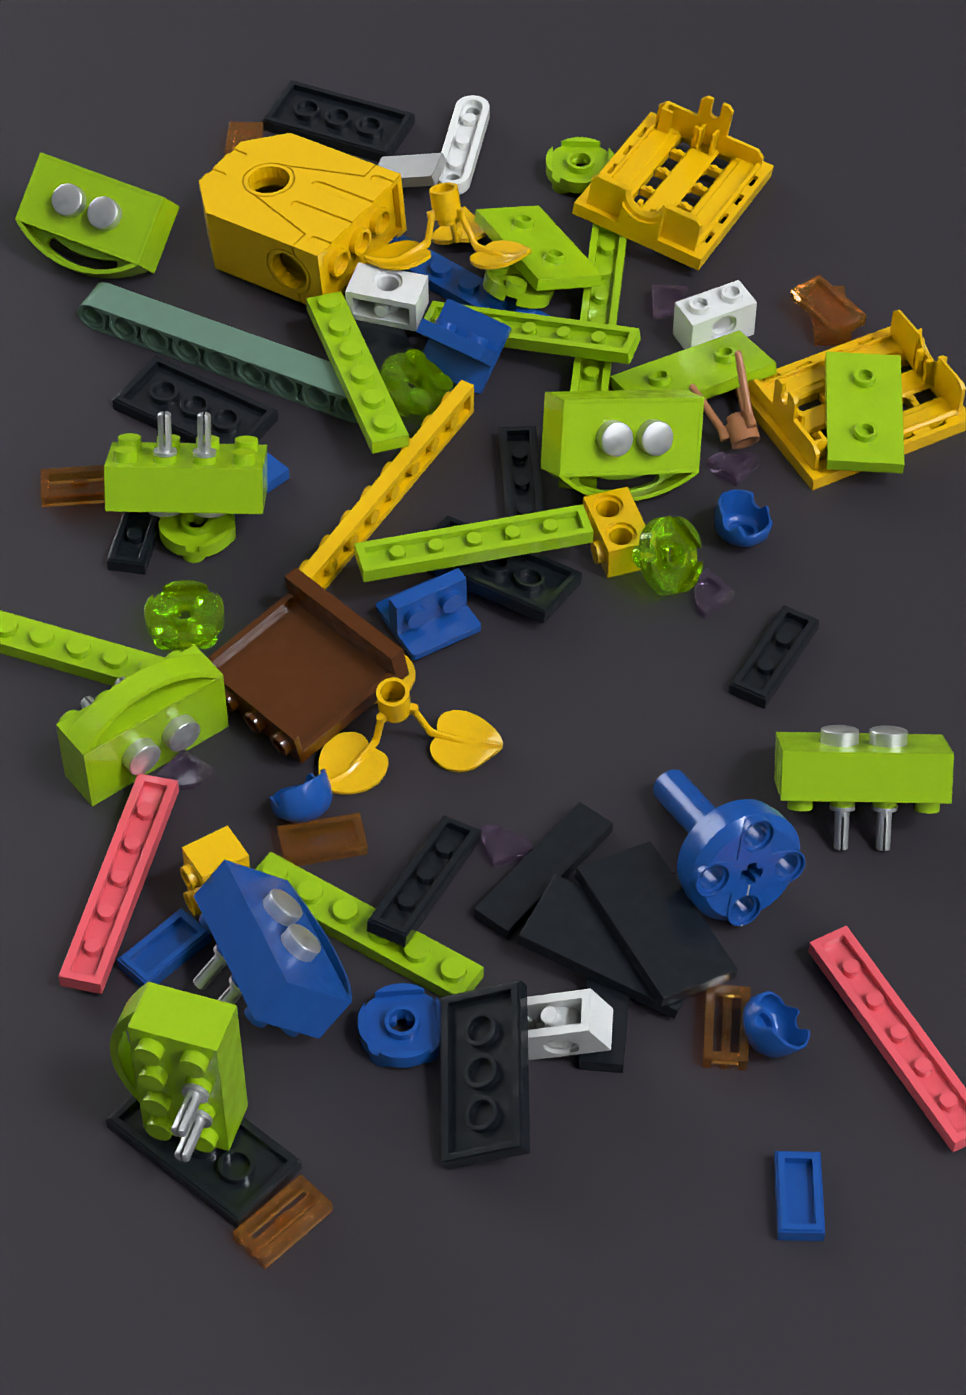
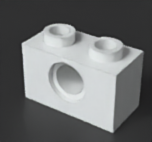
M358 262L345 291L346 302L355 320L417 331L429 303L428 275L402 270H387Z
M739 280L677 301L674 308L673 335L684 350L738 330L747 337L754 335L757 302Z
M591 988L527 997L529 1060L611 1050L613 1008Z

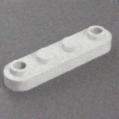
M470 95L462 97L457 101L441 151L447 163L437 184L455 183L458 185L459 195L466 192L470 187L490 118V105L483 97Z

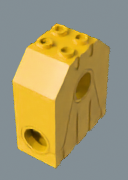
M292 133L241 141L231 153L226 154L213 167L212 171L204 174L199 180L204 218L215 268L298 302L301 301L303 304H306V298L340 291L343 294L358 262L370 264L364 259V255H371L376 250L390 244L389 242L396 235L398 238L407 230L400 173Z

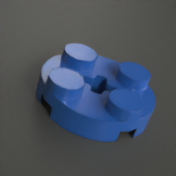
M407 983L391 984L374 993L375 998L370 1000L366 1006L364 1002L358 1013V1036L363 1049L369 1054V1059L373 1064L382 1067L407 1068L422 1063H430L438 1057L441 1047V1002L436 997L435 1002L432 997L426 995L424 988ZM406 1019L407 1025L413 1026L404 1032L391 1028L397 1026V1020Z

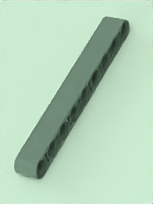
M105 282L98 283L77 308V314L82 323L95 331L337 418L357 423L330 361Z

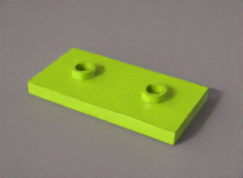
M539 205L476 209L474 221L492 241H513L531 248L532 254L527 255L513 265L536 291L600 286L602 279L600 271Z
M738 330L610 376L611 387L614 390L684 389L690 391L689 385L695 384L705 399H709L740 387L735 360V352L737 350L742 352L748 384L749 380H762L777 374L776 362Z
M826 351V469L903 474L905 463L901 356Z

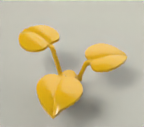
M446 182L436 184L429 189L432 210L427 211L428 222L425 238L422 242L419 243L412 240L393 242L376 250L371 255H364V259L368 263L382 269L406 270L419 266L431 258V251L427 249L431 245V239L432 242L439 245L470 242L474 251H476V253L470 256V263L480 269L493 270L507 267L522 260L527 255L532 254V250L520 243L506 240L492 241L485 246L479 244L477 240L485 237L487 234L474 221L475 215L465 206L461 207L458 185ZM437 220L440 227L433 232L434 222Z
M405 655L409 675L403 680L395 677L387 678L376 689L377 701L374 704L378 703L379 713L376 715L377 723L372 740L368 742L365 736L357 732L337 734L321 750L319 774L321 773L320 770H326L331 783L332 793L351 795L372 789L384 778L389 766L386 754L376 749L381 739L384 723L386 721L400 723L409 715L415 717L428 736L434 737L430 745L431 756L441 768L447 771L461 773L481 766L502 750L503 741L496 729L487 721L471 712L463 710L444 712L438 718L437 730L433 729L419 711L418 705L411 703L410 690L414 685L416 672L412 661Z

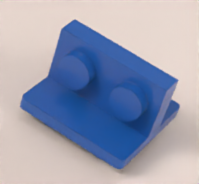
M447 299L435 323L422 318L416 331L429 338L418 360L420 367L456 384L461 380L473 384L474 392L481 394L511 332V327L451 299Z
M459 568L439 577L431 578L376 603V612L412 660H418L481 631L480 621L467 606L466 577Z

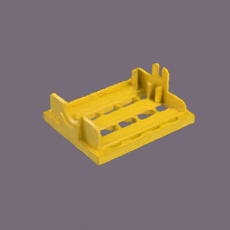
M709 95L701 99L698 113L673 102L665 101L659 105L657 114L653 112L648 114L600 173L592 177L589 186L574 202L572 214L699 271L770 179L774 165L763 161L764 156L760 149L728 135L734 114L731 105L724 102L720 116L717 117L712 113L715 98ZM682 142L690 145L686 153L681 149H676ZM668 157L678 162L671 171L666 167H661ZM716 157L729 162L724 170L718 168L717 165H711ZM705 174L716 179L709 189L703 186L702 183H696ZM653 175L663 180L656 190L652 186H646ZM753 179L756 180L752 186H749ZM638 193L648 199L645 203L643 199H639L637 203L634 201ZM693 193L702 198L693 208L687 202L681 201L686 194ZM740 198V202L736 205L735 202ZM723 217H726V220L721 224L720 222ZM708 236H712L709 242L706 243Z
M900 309L893 311L891 326L777 368V374L762 380H749L748 384L755 420L812 491L862 472L826 469L827 438L820 431L826 428V351L900 355L901 367L911 366L912 370L901 373L902 404L905 403L909 408L903 411L904 455L966 431V408L963 405L966 391L964 382L947 364V356H938V360L934 361L926 347L924 337H922V328L917 330ZM930 388L937 398L920 404L915 394ZM817 399L821 402L820 405L805 411L798 409L799 406Z

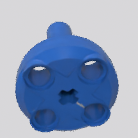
M669 770L656 780L653 787L654 797L688 833L678 856V879L687 897L706 916L716 920L729 921L734 926L747 925L759 915L761 910L772 904L783 893L788 884L797 879L803 872L806 860L805 856L800 852L798 834L792 824L773 807L759 800L741 799L716 808L680 770Z

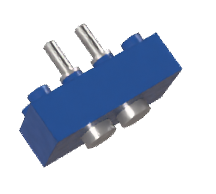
M224 859L194 895L202 912L199 916V922L204 929L212 933L217 943L213 948L215 955L193 979L194 985L198 989L205 990L221 970L228 965L232 973L229 978L230 986L220 996L219 1001L235 1004L243 995L247 1004L244 1010L245 1016L255 1026L264 1028L267 1024L280 1027L284 1033L291 1037H297L301 1033L320 1038L352 1003L351 985L337 952L310 909L288 880Z

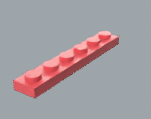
M146 774L137 775L59 973L60 986L98 994L103 993L179 793L178 780Z
M847 925L811 941L808 949L809 954L952 1153L966 1147V1087Z

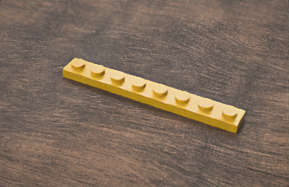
M461 380L451 392L445 393L439 407L432 415L428 414L424 418L420 429L412 438H409V446L402 447L395 459L385 464L378 479L372 486L368 485L363 490L360 500L351 510L345 511L339 525L330 535L327 534L323 537L312 557L301 563L299 566L300 571L325 590L355 555L354 543L368 540L473 414V384Z

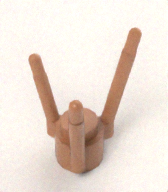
M737 350L735 352V360L740 387L736 389L740 411L729 415L726 418L727 424L724 426L704 397V412L716 428L721 442L729 440L732 449H743L757 443L760 440V435L752 410L742 352ZM695 384L689 385V390L692 393L703 396Z

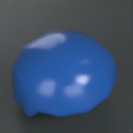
M732 489L721 493L714 510V528L717 534L724 541L737 547H753L767 539L773 526L769 507L767 505L763 508L757 506L754 501L753 492L748 490Z
M320 770L321 773L316 777L310 773L306 776L304 784L280 789L270 796L269 801L273 813L278 818L293 824L314 821L329 809L333 798L332 787L326 770Z
M765 991L751 997L745 1005L743 1027L747 1040L755 1051L772 1059L780 1058L806 1048L811 1034L810 1030L800 1029L797 1025L799 1009L785 1005L781 997L772 991Z

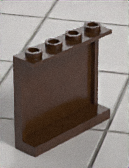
M296 567L284 576L289 592L210 655L208 659L223 674L227 710L229 712L236 710L243 716L246 724L256 734L263 732L268 736L272 745L283 756L290 754L302 764L377 701L376 689L383 680L392 677L403 680L409 675L404 651L400 646Z

